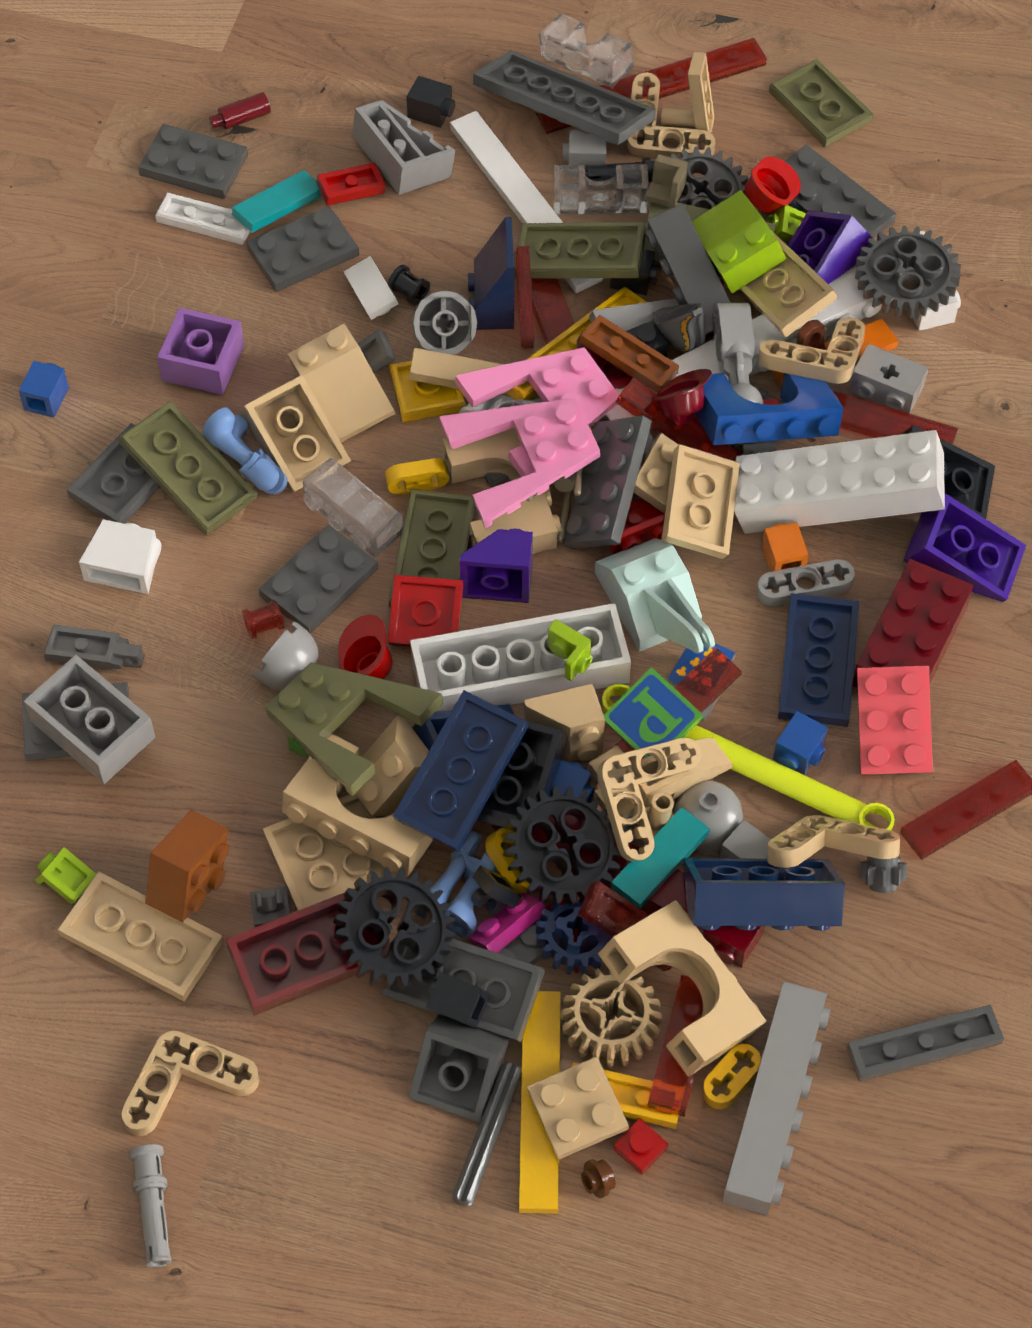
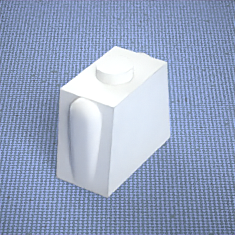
M103 519L79 561L84 581L149 594L154 568L162 547L160 540L156 538L155 530L141 528L134 523L123 524Z

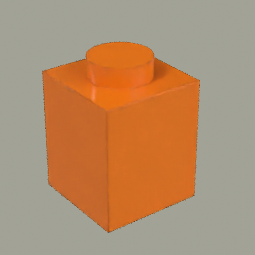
M797 522L790 524L779 523L764 529L762 549L770 572L807 565L809 554Z

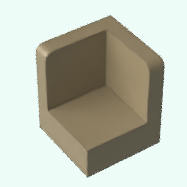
M658 154L654 164L652 182L646 192L645 200L674 208L685 187L688 162Z

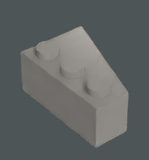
M383 100L355 108L352 136L371 161L375 162L378 170L398 195L451 178L455 156L453 148L448 145L444 148L432 140L433 135L427 130L422 133L410 125L411 120Z

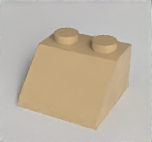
M593 683L524 700V720L560 729L568 737L562 759L568 762L576 760L588 761L603 754L605 718Z
M400 715L395 717L362 756L374 763L376 773L356 794L372 816H390L395 813L429 752L407 720Z

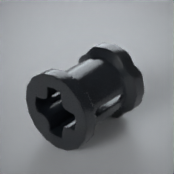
M404 264L398 266L393 271L388 281V286L392 291L401 292L414 305H418L430 290V282L412 274L410 268Z

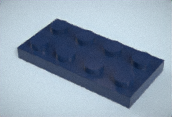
M791 593L778 719L791 720L796 711L821 724L848 727L859 601Z
M463 690L393 814L394 819L459 852L529 726L528 722Z

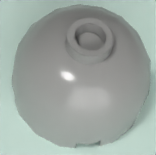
M439 291L429 294L419 302L413 313L412 328L414 336L421 347L426 350L452 355L461 352L473 340L476 334L477 318L474 308L463 296L455 292Z
M296 621L291 626V630L294 632L290 633L286 630L261 660L264 662L262 665L263 671L261 672L256 668L252 674L253 677L272 690L282 691L311 662L316 663L319 657L318 646L314 637Z
M711 780L702 781L677 797L672 811L675 815L682 807L710 828L709 835L696 848L697 853L704 855L720 853L724 841L744 820L741 801L735 792L724 784Z

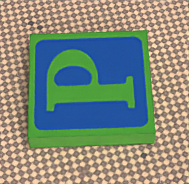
M651 667L604 714L605 723L630 747L638 750L684 738L703 719V714ZM645 754L642 758L644 759L651 755Z

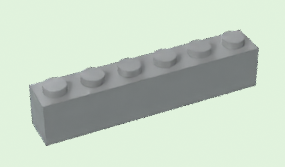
M783 981L722 1203L768 1216L771 1203L779 1205L785 1183L777 1180L780 1167L789 1168L794 1149L793 1146L787 1145L790 1132L798 1134L804 1112L796 1109L799 1097L805 1099L808 1097L813 1077L806 1075L809 1063L817 1064L822 1042L815 1041L817 1030H826L831 1011L830 1008L824 1007L827 993Z

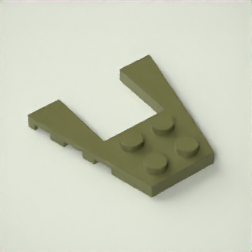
M311 662L265 706L267 716L293 741L296 739L304 747L305 752L312 759L316 758L325 767V771L335 781L338 779L346 787L347 793L353 796L376 773L374 763L327 738L366 699L420 726L444 703L442 694L439 692Z

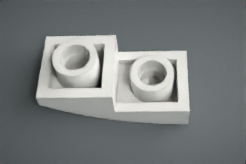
M371 256L343 271L371 320L388 313L391 308L399 304Z

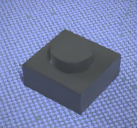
M379 329L358 343L373 373L395 360L386 333Z

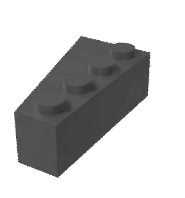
M682 203L649 219L648 230L645 231L650 246L652 249L656 248L661 258L658 261L665 277L670 276L675 286L672 291L678 304L701 303L705 319V339L714 336L713 308L715 303H730Z

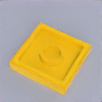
M412 361L389 365L402 423L458 413L461 408L466 406L464 396L459 389L409 380Z

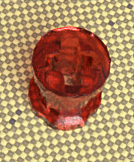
M276 600L269 601V605L252 611L248 609L242 610L243 620L251 639L257 638L259 633L274 628L278 630L285 628Z

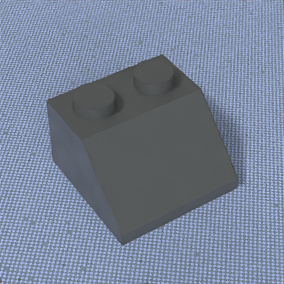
M438 1014L425 1032L408 1098L480 1123L502 1067L509 1038L478 1027L475 1029L452 1018Z

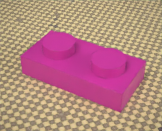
M521 893L522 897L514 908L505 904V908L494 917L484 920L478 926V930L468 938L473 946L499 953L541 917L543 909H546L544 904L535 897Z

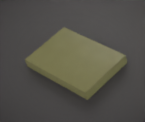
M817 59L769 86V93L824 147L833 144L873 120V113Z

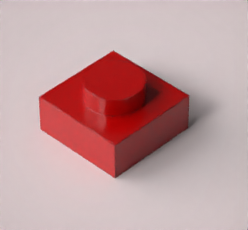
M639 1118L614 1144L613 1150L637 1172L643 1175L668 1149V1143Z

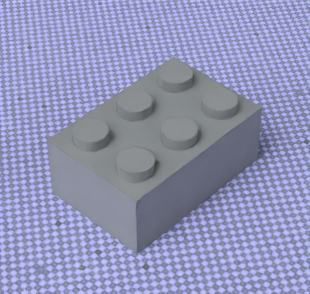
M77 655L71 658L24 700L30 721L103 784L107 783L156 738L151 717Z

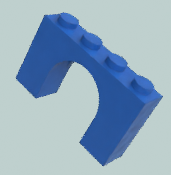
M724 373L712 374L710 379L704 384L705 405L695 415L713 445L838 436L844 407L825 381L784 373L780 395L784 404L765 405L741 397L734 391Z

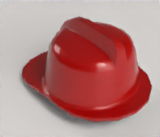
M768 156L752 169L751 176L744 190L755 208L757 207L765 213H772L782 206L788 205L799 194L801 181L795 170L788 163L777 157Z
M371 614L360 616L345 628L339 639V669L384 679L389 674L393 666V660L387 647L384 622L378 616Z

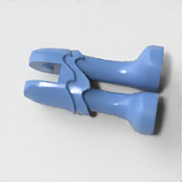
M223 407L214 412L205 422L203 436L211 444L239 462L242 466L239 472L251 480L258 489L268 494L282 492L287 486V477L267 454H264L261 448L257 452H253L242 439L248 431L249 424L241 414L234 415L228 407Z
M475 831L468 834L459 852L454 850L451 854V862L437 882L429 888L431 893L442 890L443 893L437 901L439 904L447 903L450 894L464 874L466 883L450 903L449 909L444 913V916L455 918V922L447 927V929L462 938L472 936L477 926V920L473 912L474 903L471 897L480 886L472 876L480 865L493 872H496L497 869L488 856L487 851L481 861L474 858L482 840V835ZM414 912L418 917L425 920L422 914Z

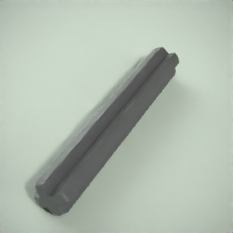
M506 1062L502 1064L453 1192V1201L467 1207L473 1205L522 1075L521 1068L515 1064Z

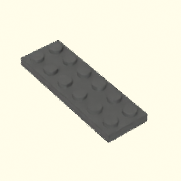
M512 50L473 74V85L483 88L489 93H495L507 98L513 103H519L531 108L537 113L557 119L561 123L574 126L585 133L605 139L611 144H621L655 120V109Z

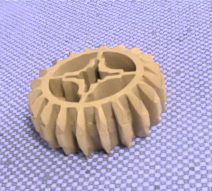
M597 968L594 972V979L584 973L581 976L582 985L573 983L570 986L571 995H566L563 999V1005L566 1008L561 1010V1020L565 1022L562 1025V1032L564 1035H571L568 1039L569 1046L571 1048L580 1046L579 1056L581 1058L591 1053L593 1054L592 1058L598 1057L599 1061L601 1058L607 1059L606 1064L609 1068L613 1067L614 1059H620L624 1066L628 1065L629 1055L639 1061L643 1055L642 1049L650 1051L654 1043L652 1039H657L660 1035V1028L657 1025L662 1023L663 1015L657 1012L660 1009L661 1003L659 999L652 998L654 996L653 987L642 988L644 985L642 975L633 981L628 979L620 984L610 970L609 975H603V972ZM610 995L606 999H596L599 996ZM625 998L637 1007L642 1018L635 1016L634 1011L625 1007ZM617 1006V1017L615 1016V1020H610L606 1028V1017L608 1018V1014H613ZM581 1016L589 1018V1022L599 1028L598 1036L586 1028ZM619 1034L628 1035L622 1039L612 1040L613 1037Z

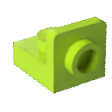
M786 205L771 213L765 222L776 224L774 233L780 239L789 242L806 213Z
M555 619L548 628V647L559 658H568L565 662V678L572 681L578 673L583 674L592 662L591 640Z
M63 847L56 854L49 851L36 867L40 874L34 881L39 885L45 882L70 904H74L92 882L96 873Z

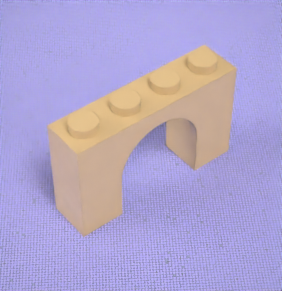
M515 428L451 450L447 438L443 439V458L447 464L451 483L454 484L483 477L487 473H493V475L506 474L510 480L520 478L521 476L508 459L509 451L522 445ZM549 489L539 496H534L529 502L526 500L521 502V507L509 515L504 513L492 521L493 525L488 528L484 527L481 519L470 522V541L472 547L498 529L509 530L516 528L533 532V554L557 548V535L562 529L558 515H552L550 510L552 499Z
M333 734L327 738L351 752L359 754V747ZM309 757L283 791L282 813L286 814L296 823H303L317 830L323 837L334 839L348 846L354 853L367 856L381 863L384 868L388 867L391 872H397L400 867H403L405 876L408 877L433 839L395 820L393 814L384 818L368 819L349 812L337 797L344 785L338 779L335 781L316 758L312 759Z
M676 900L614 936L598 953L620 984L654 965L675 967L683 971L694 981L703 1000L702 1017L682 1029L666 1045L688 1077L731 1050L734 1046L748 1039L766 1022L757 1005L751 1001L737 982L736 977L727 969L715 953L712 945L706 941L697 927L693 925L689 914L682 909Z

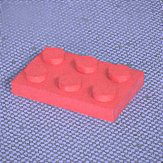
M929 666L857 668L861 775L933 773Z

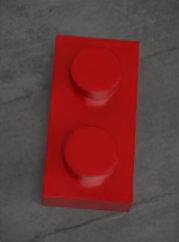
M375 162L317 174L316 184L327 206L384 194L386 187Z

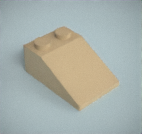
M345 323L288 353L296 376L302 375L341 443L395 414L392 405Z
M302 375L246 404L241 412L263 451L287 477V485L293 493L351 462Z

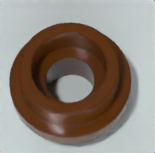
M591 1159L585 1162L581 1179L587 1192L594 1194L598 1198L608 1196L609 1191L614 1189L616 1185L615 1176L610 1165L603 1159L599 1161Z

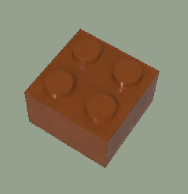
M190 810L150 853L145 904L182 923L192 912H198L204 904L206 896L212 889L217 890L225 879L226 871L223 870L224 860L229 852V845H227L229 828Z

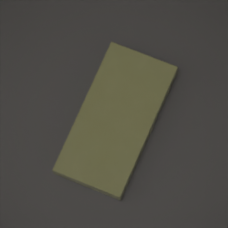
M646 222L522 223L514 262V278H639L646 239Z
M171 401L119 437V443L206 536L257 499L258 493Z
M410 489L394 575L460 580V555L468 550L470 522L474 520L476 509L473 496ZM394 575L388 600L389 607H391L392 604Z

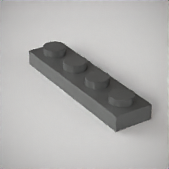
M990 1004L848 1042L847 1050L857 1078L861 1082L1002 1044L1004 1037Z

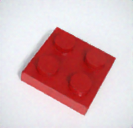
M394 575L388 644L410 646V640L459 632L464 587L463 580Z

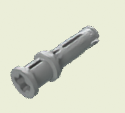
M156 1144L138 1146L129 1151V1158L134 1161L136 1181L132 1183L135 1194L139 1196L146 1250V1266L149 1268L166 1266L165 1264L169 1265L172 1263L163 1195L168 1186L167 1178L163 1177L161 1165L164 1148Z

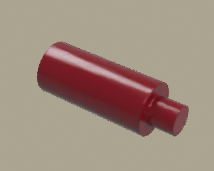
M261 92L218 108V114L210 116L209 120L213 128L223 125L225 129L267 115L271 113V108L265 93Z

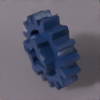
M565 898L564 905L554 906L552 901L550 911L543 909L541 921H538L535 933L538 934L536 947L543 948L541 956L543 960L551 957L554 959L552 968L556 970L563 964L566 966V973L569 975L574 967H579L582 975L586 974L588 965H591L594 969H600L602 959L598 953L614 937L616 924L608 922L610 916L608 910L601 913L597 911L599 902L595 901L588 906L579 899L578 903L569 906ZM575 928H578L579 936L575 943L573 942L574 935L572 934H574Z

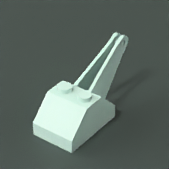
M655 538L595 562V575L611 603L616 604L618 615L639 652L668 640L686 647L697 654L703 652V646L707 649L715 646L710 628L702 621V615L689 572L673 545Z

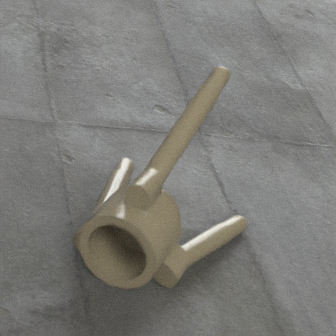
M583 468L566 479L563 476L553 482L559 491L565 492L560 516L562 531L558 533V541H563L573 489L576 496L581 494V473ZM537 493L526 499V501H531Z

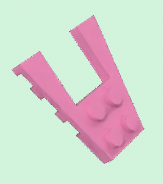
M585 347L459 374L455 379V384L472 408L527 381L543 402L576 398L590 428L613 409L620 399L618 392ZM522 445L509 451L508 459L521 477L534 473Z
M576 398L439 417L451 450L515 428L534 473L473 494L474 504L485 528L493 525L492 521L502 514L507 513L509 515L520 508V503L537 493L539 496L547 491L549 485L564 476L566 479L601 457L599 446Z

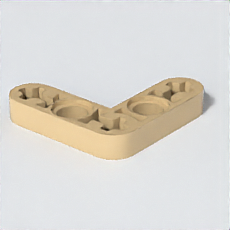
M648 72L637 75L633 81L631 99L654 108L655 120L627 139V149L634 156L657 158L658 154L670 157L673 153L678 158H681L685 140H689L688 149H685L689 155L693 154L694 147H698L699 142H704L705 147L704 150L699 149L700 154H704L707 147H710L711 155L713 156L715 152V138L709 131L656 126L660 92L659 79L654 74ZM644 85H650L648 99H642ZM638 137L644 138L642 145L637 144ZM654 138H657V147L653 146ZM667 138H674L680 144L674 149H669L663 145V141Z
M847 317L840 319L836 324L827 350L780 340H766L760 344L758 363L763 368L836 384L846 383L852 376L863 344L865 324L856 318Z
M690 738L675 739L612 756L599 765L597 771L599 785L618 850L626 860L631 862L641 861L651 855L655 846L638 785L684 773L695 768L701 759V749L694 740ZM680 746L683 751L689 750L690 757L686 759V765L683 759L670 763L667 762L666 756L679 752ZM645 754L653 755L656 758L658 769L655 774H648L643 771L640 762ZM612 764H614L616 769L631 765L633 772L620 776L618 778L619 783H617L616 778H609L608 771L613 769ZM620 799H628L633 803L635 812L632 818L625 819L618 814L617 804ZM637 821L640 827L634 828L633 833L636 840L642 839L644 842V846L639 848V854L636 849L630 850L628 843L633 841L631 829L624 832L622 826H629Z
M821 815L806 816L768 842L767 862L775 867H795L824 846L878 859H892L900 854V835L890 830Z
M168 1031L157 1040L123 1106L121 1115L124 1126L129 1133L135 1136H144L151 1133L157 1126L182 1074L236 1096L250 1095L257 1089L260 1081L257 1066L246 1057L179 1031ZM176 1043H179L181 1051L190 1055L189 1065H186L188 1062L183 1054L174 1052L169 1057L166 1047L173 1048ZM205 1055H213L218 1059V1065L212 1071H201L197 1067L200 1058ZM226 1062H229V1071L241 1075L244 1070H247L250 1080L243 1079L240 1084H236L235 1076L225 1071ZM159 1074L167 1078L166 1086L160 1091H150L146 1087L148 1079L153 1075ZM143 1095L149 1100L145 1108L148 1119H140L137 1124H134L132 1113L139 1114L142 1111L145 1103L143 1097L140 1096Z

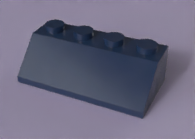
M684 858L687 913L694 926L705 930H716L720 926H734L741 930H754L757 926H771L777 930H791L793 926H808L810 929L819 931L828 930L830 926H842L845 883L828 859H806L795 867L781 868L770 865L767 859Z

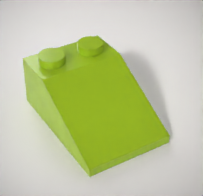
M742 190L692 221L710 261L731 293L736 292L787 259L777 238Z

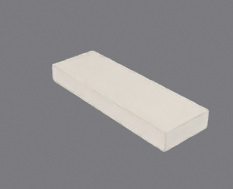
M168 192L155 215L158 223L240 245L244 244L250 232L232 216V209Z

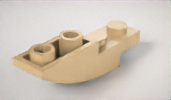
M713 738L694 740L701 749V759L695 768L684 773L638 785L645 808L651 806L652 799L657 793H668L674 800L692 786L702 781H709L731 769L733 766L732 762ZM680 746L679 752L666 756L667 762L670 763L683 759L686 765V759L690 757L689 750L683 751ZM653 755L642 759L640 762L643 771L648 774H655L658 769V762ZM631 765L626 767V774L633 772ZM601 788L595 791L594 799L599 798V806L602 810H605V802ZM620 799L617 804V812L622 818L627 819L634 815L635 808L630 800Z

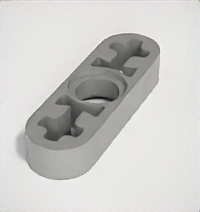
M835 559L768 572L762 575L758 581L757 597L762 604L776 607L789 604L791 593L819 597L843 594L852 587L854 568L845 560ZM833 573H838V575L840 577H844V579L842 581H838V578L836 576H833ZM807 577L814 581L815 586L810 589H803L797 585L796 581L799 578ZM773 585V588L778 590V593H772V590L767 589V586Z

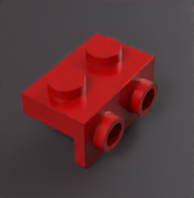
M643 498L631 502L620 544L609 545L613 555L655 538L662 540L665 514Z

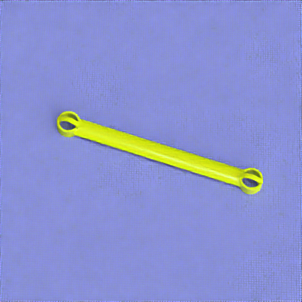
M624 684L609 686L602 696L603 714L614 705L610 700L611 697L623 696L631 687ZM696 725L684 737L692 740L713 738L732 762L731 770L831 817L876 827L870 824L865 819V816L877 814L888 822L886 830L892 831L894 814L884 804L870 803L867 805Z

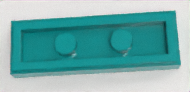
M303 170L233 206L232 216L253 233L321 197L322 194L316 184V180Z
M681 807L654 836L655 846L651 855L641 861L630 862L611 882V888L640 910L684 862V858H688L709 835L710 828Z

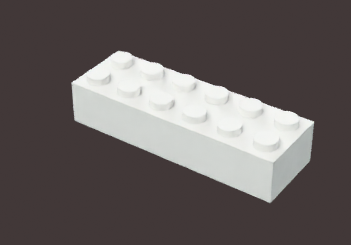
M937 430L736 456V462L740 463L734 512L744 534L763 532L765 528H770L779 523L790 524L797 522L799 527L945 509L944 452Z
M615 603L410 640L411 660L417 687L442 694L444 704L435 713L452 711L463 690L497 706L524 703L526 699L592 683L595 689L609 687L614 684L630 683L631 659ZM555 619L591 640L592 662L583 674L578 673L572 681L565 678V662L568 658H559L548 647V628Z

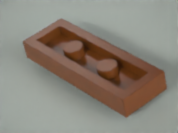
M600 314L580 335L579 343L657 393L678 374V364Z

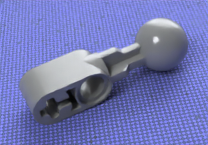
M715 303L713 308V331L717 360L722 361L723 372L729 377V383L738 395L749 401L763 404L760 392L749 384L748 375L752 372V360L755 349L749 303Z

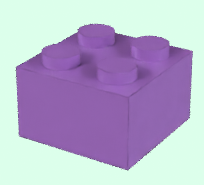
M179 307L157 357L162 381L223 395L244 347L241 321Z

